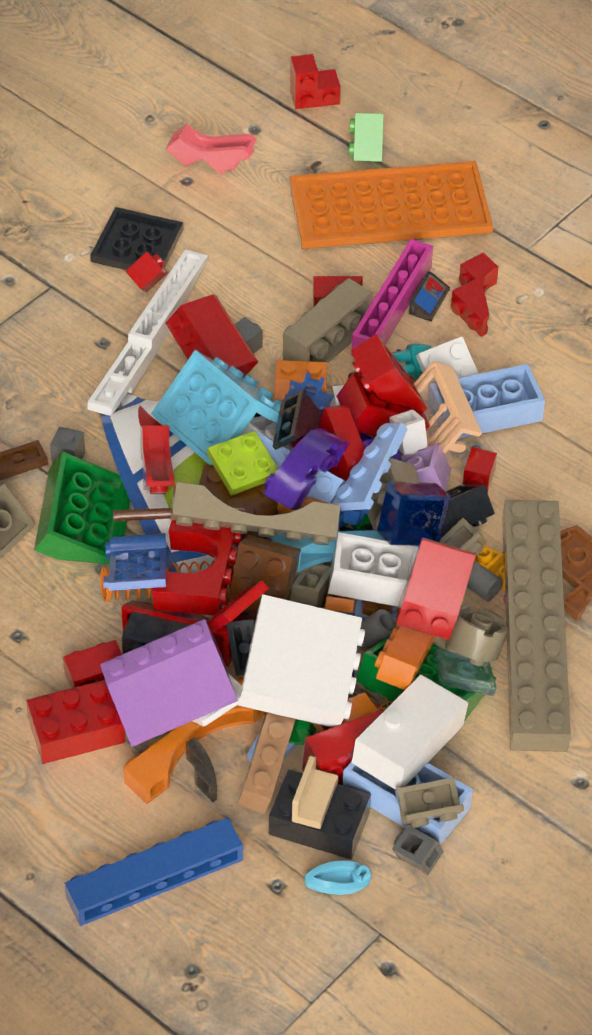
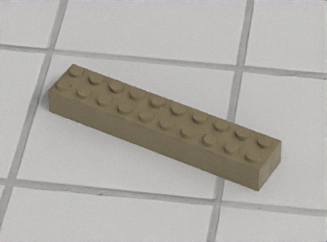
M505 500L502 524L506 626H509L506 636L511 751L567 752L571 729L559 501Z

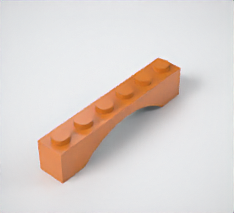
M241 677L236 681L242 686L244 678ZM236 705L206 726L191 721L172 729L159 741L152 742L147 750L139 756L132 757L123 767L124 783L148 804L169 788L171 775L177 762L194 743L222 728L254 724L265 716L266 712Z

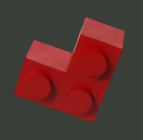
M313 54L291 56L290 93L295 110L339 105L341 86L336 70L318 71Z

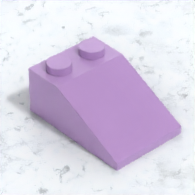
M440 443L418 450L414 454H400L402 458L400 461L414 465L426 495L425 500H435L445 494L451 469Z

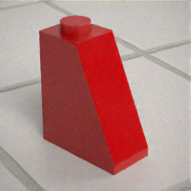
M347 405L324 407L318 428H323L349 442L338 466L332 467L328 472L346 482L350 476L351 469L363 457L365 448L349 407Z

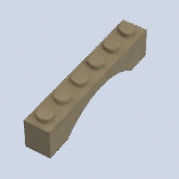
M176 482L173 490L170 520H176V524L182 526H192L193 523L204 524L203 528L210 530H219L220 527L231 528V532L246 534L248 530L258 532V536L273 538L276 534L285 536V539L289 541H302V538L312 539L313 544L329 545V542H333L337 538L340 505L313 501L305 507L287 514L274 516L254 515L241 512L226 505L203 485Z

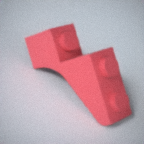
M185 124L173 133L166 150L186 167L194 161L197 163L203 159L219 174H223L228 169L233 170L242 159L247 160L253 154V146L257 139L251 134L207 136Z

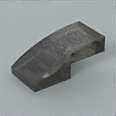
M194 737L186 742V759L194 767L195 785L213 803L217 800V782L214 767L207 752Z

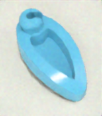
M332 861L319 865L305 875L304 884L311 890L327 894H352L365 888L371 881L372 874L368 866L358 862Z

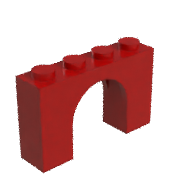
M171 520L169 527L171 550L200 552L211 556L215 561L207 569L196 573L166 572V587L152 588L154 610L212 616L220 611L222 606L228 603L229 591L227 586L232 583L234 573L232 566L236 563L237 546L243 540L244 534L233 533L231 528L220 527L219 530L203 528L204 524L193 523L192 526H182L176 524V520Z

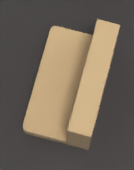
M309 757L293 799L292 822L321 829L338 783V775L316 770V757Z

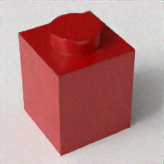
M149 252L144 253L125 271L137 286L145 292H148L168 273L164 268L166 265L164 260L157 253L153 256Z
M472 447L464 468L463 484H484L488 493L496 468L497 453Z

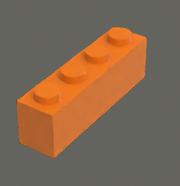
M396 625L389 640L387 639L383 651H380L375 667L379 668L376 679L406 690L414 681L433 645L435 636Z

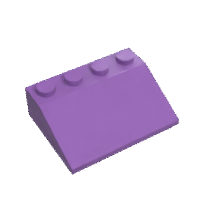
M205 619L100 664L106 684L132 747L238 701L215 637Z

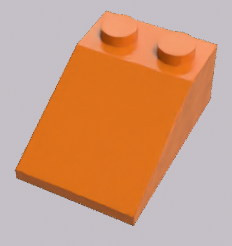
M276 360L274 401L276 399L284 400L285 395L288 394L290 389V381L302 384L307 372L310 373L311 378L320 381L321 377L325 378L321 391L326 393L327 362Z

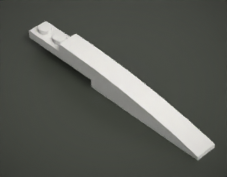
M185 249L128 333V343L88 400V410L112 416L127 392H133L170 331L165 324L166 321L180 305L185 304L208 260V255Z

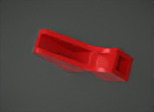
M484 252L460 264L459 282L461 286L452 290L451 298L453 313L459 315L467 323L468 327L474 330L480 337L488 333L487 321L490 315L485 291L497 284L499 268Z
M169 425L141 427L143 489L150 490V495H163L174 487Z

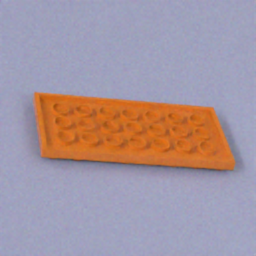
M476 161L294 175L289 178L302 249L487 234L493 231V224Z

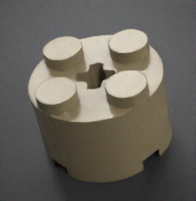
M463 605L460 607L449 640L446 639L445 649L451 653L467 657L468 661L476 666H483L485 662L497 660L509 630V626L505 627L506 621L490 610L480 607L479 611L476 612L470 610L471 606Z

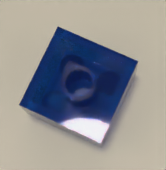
M388 481L377 532L390 545L419 546L422 538L440 543L450 495L437 483Z

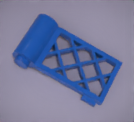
M165 533L110 537V542L105 543L106 559H110L109 576H104L103 578L104 588L109 587V591L166 587L167 543Z

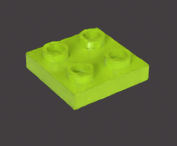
M256 431L213 445L207 449V456L231 495L264 484L270 474H275L278 470Z

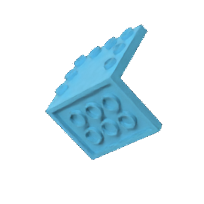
M195 350L151 415L163 425H169V430L209 465L213 466L206 454L208 447L239 437L256 412L277 423L281 401L279 399L274 401L272 399L274 394L261 386L259 389L257 387L259 382L250 375L246 374L243 377L244 374L232 365L228 369L229 365L220 358L216 357L212 360Z

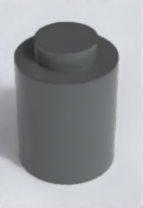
M475 561L467 588L489 602L499 593L503 585V579Z
M380 609L362 620L360 629L365 630L362 647L371 648L391 635L393 629L396 628V623L388 611Z

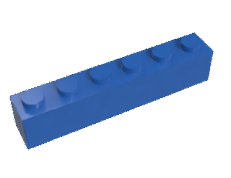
M229 818L212 821L203 828L193 832H184L178 838L168 842H159L150 849L140 853H132L125 857V859L112 864H104L97 870L85 875L74 876L70 881L65 882L66 899L79 926H82L243 861V844Z

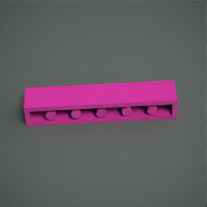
M410 239L352 334L351 350L375 334L386 345L432 267V245Z

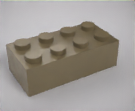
M350 278L341 285H337L328 296L320 299L316 306L310 311L305 312L298 321L285 329L283 332V360L329 363L352 343V334L371 305L372 292Z

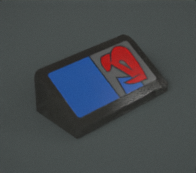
M427 271L410 300L409 315L432 322L449 293L450 287L435 274Z

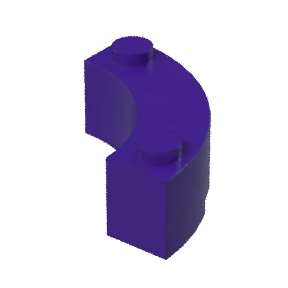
M323 428L311 429L289 453L277 472L270 474L265 482V488L267 489L264 495L291 510L300 509L309 492L316 484L317 478L315 476L318 472L326 473L332 467L338 466L349 442Z

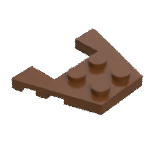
M576 525L561 530L560 535L563 578L575 588L564 597V611L578 621L592 600V536Z

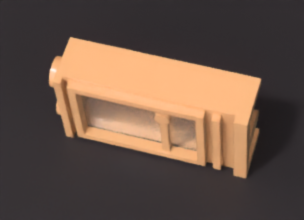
M432 361L414 385L427 407V410L424 411L430 424L426 431L427 445L431 446L440 443L449 467L452 468L455 463L450 451L461 453L466 450L464 442L457 441V439L463 433L479 437L482 432L453 366Z

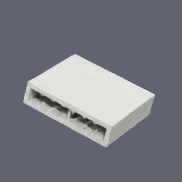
M262 595L238 705L329 727L341 725L343 718H349L352 702H348L347 699L348 694L353 695L356 678L352 677V672L358 669L361 654L356 653L357 646H362L365 630L360 629L362 618Z

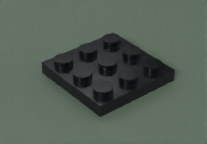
M115 207L90 255L91 262L127 270L144 253L149 252L153 256L157 253L167 264L184 229L183 222Z

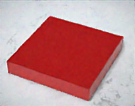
M259 581L239 593L210 618L207 624L211 632L230 623L269 588L264 581Z

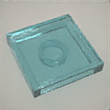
M436 649L434 659L440 685L489 696L495 695L497 687L490 662H485L483 666H476L471 664L467 657L460 654L451 653L446 649Z

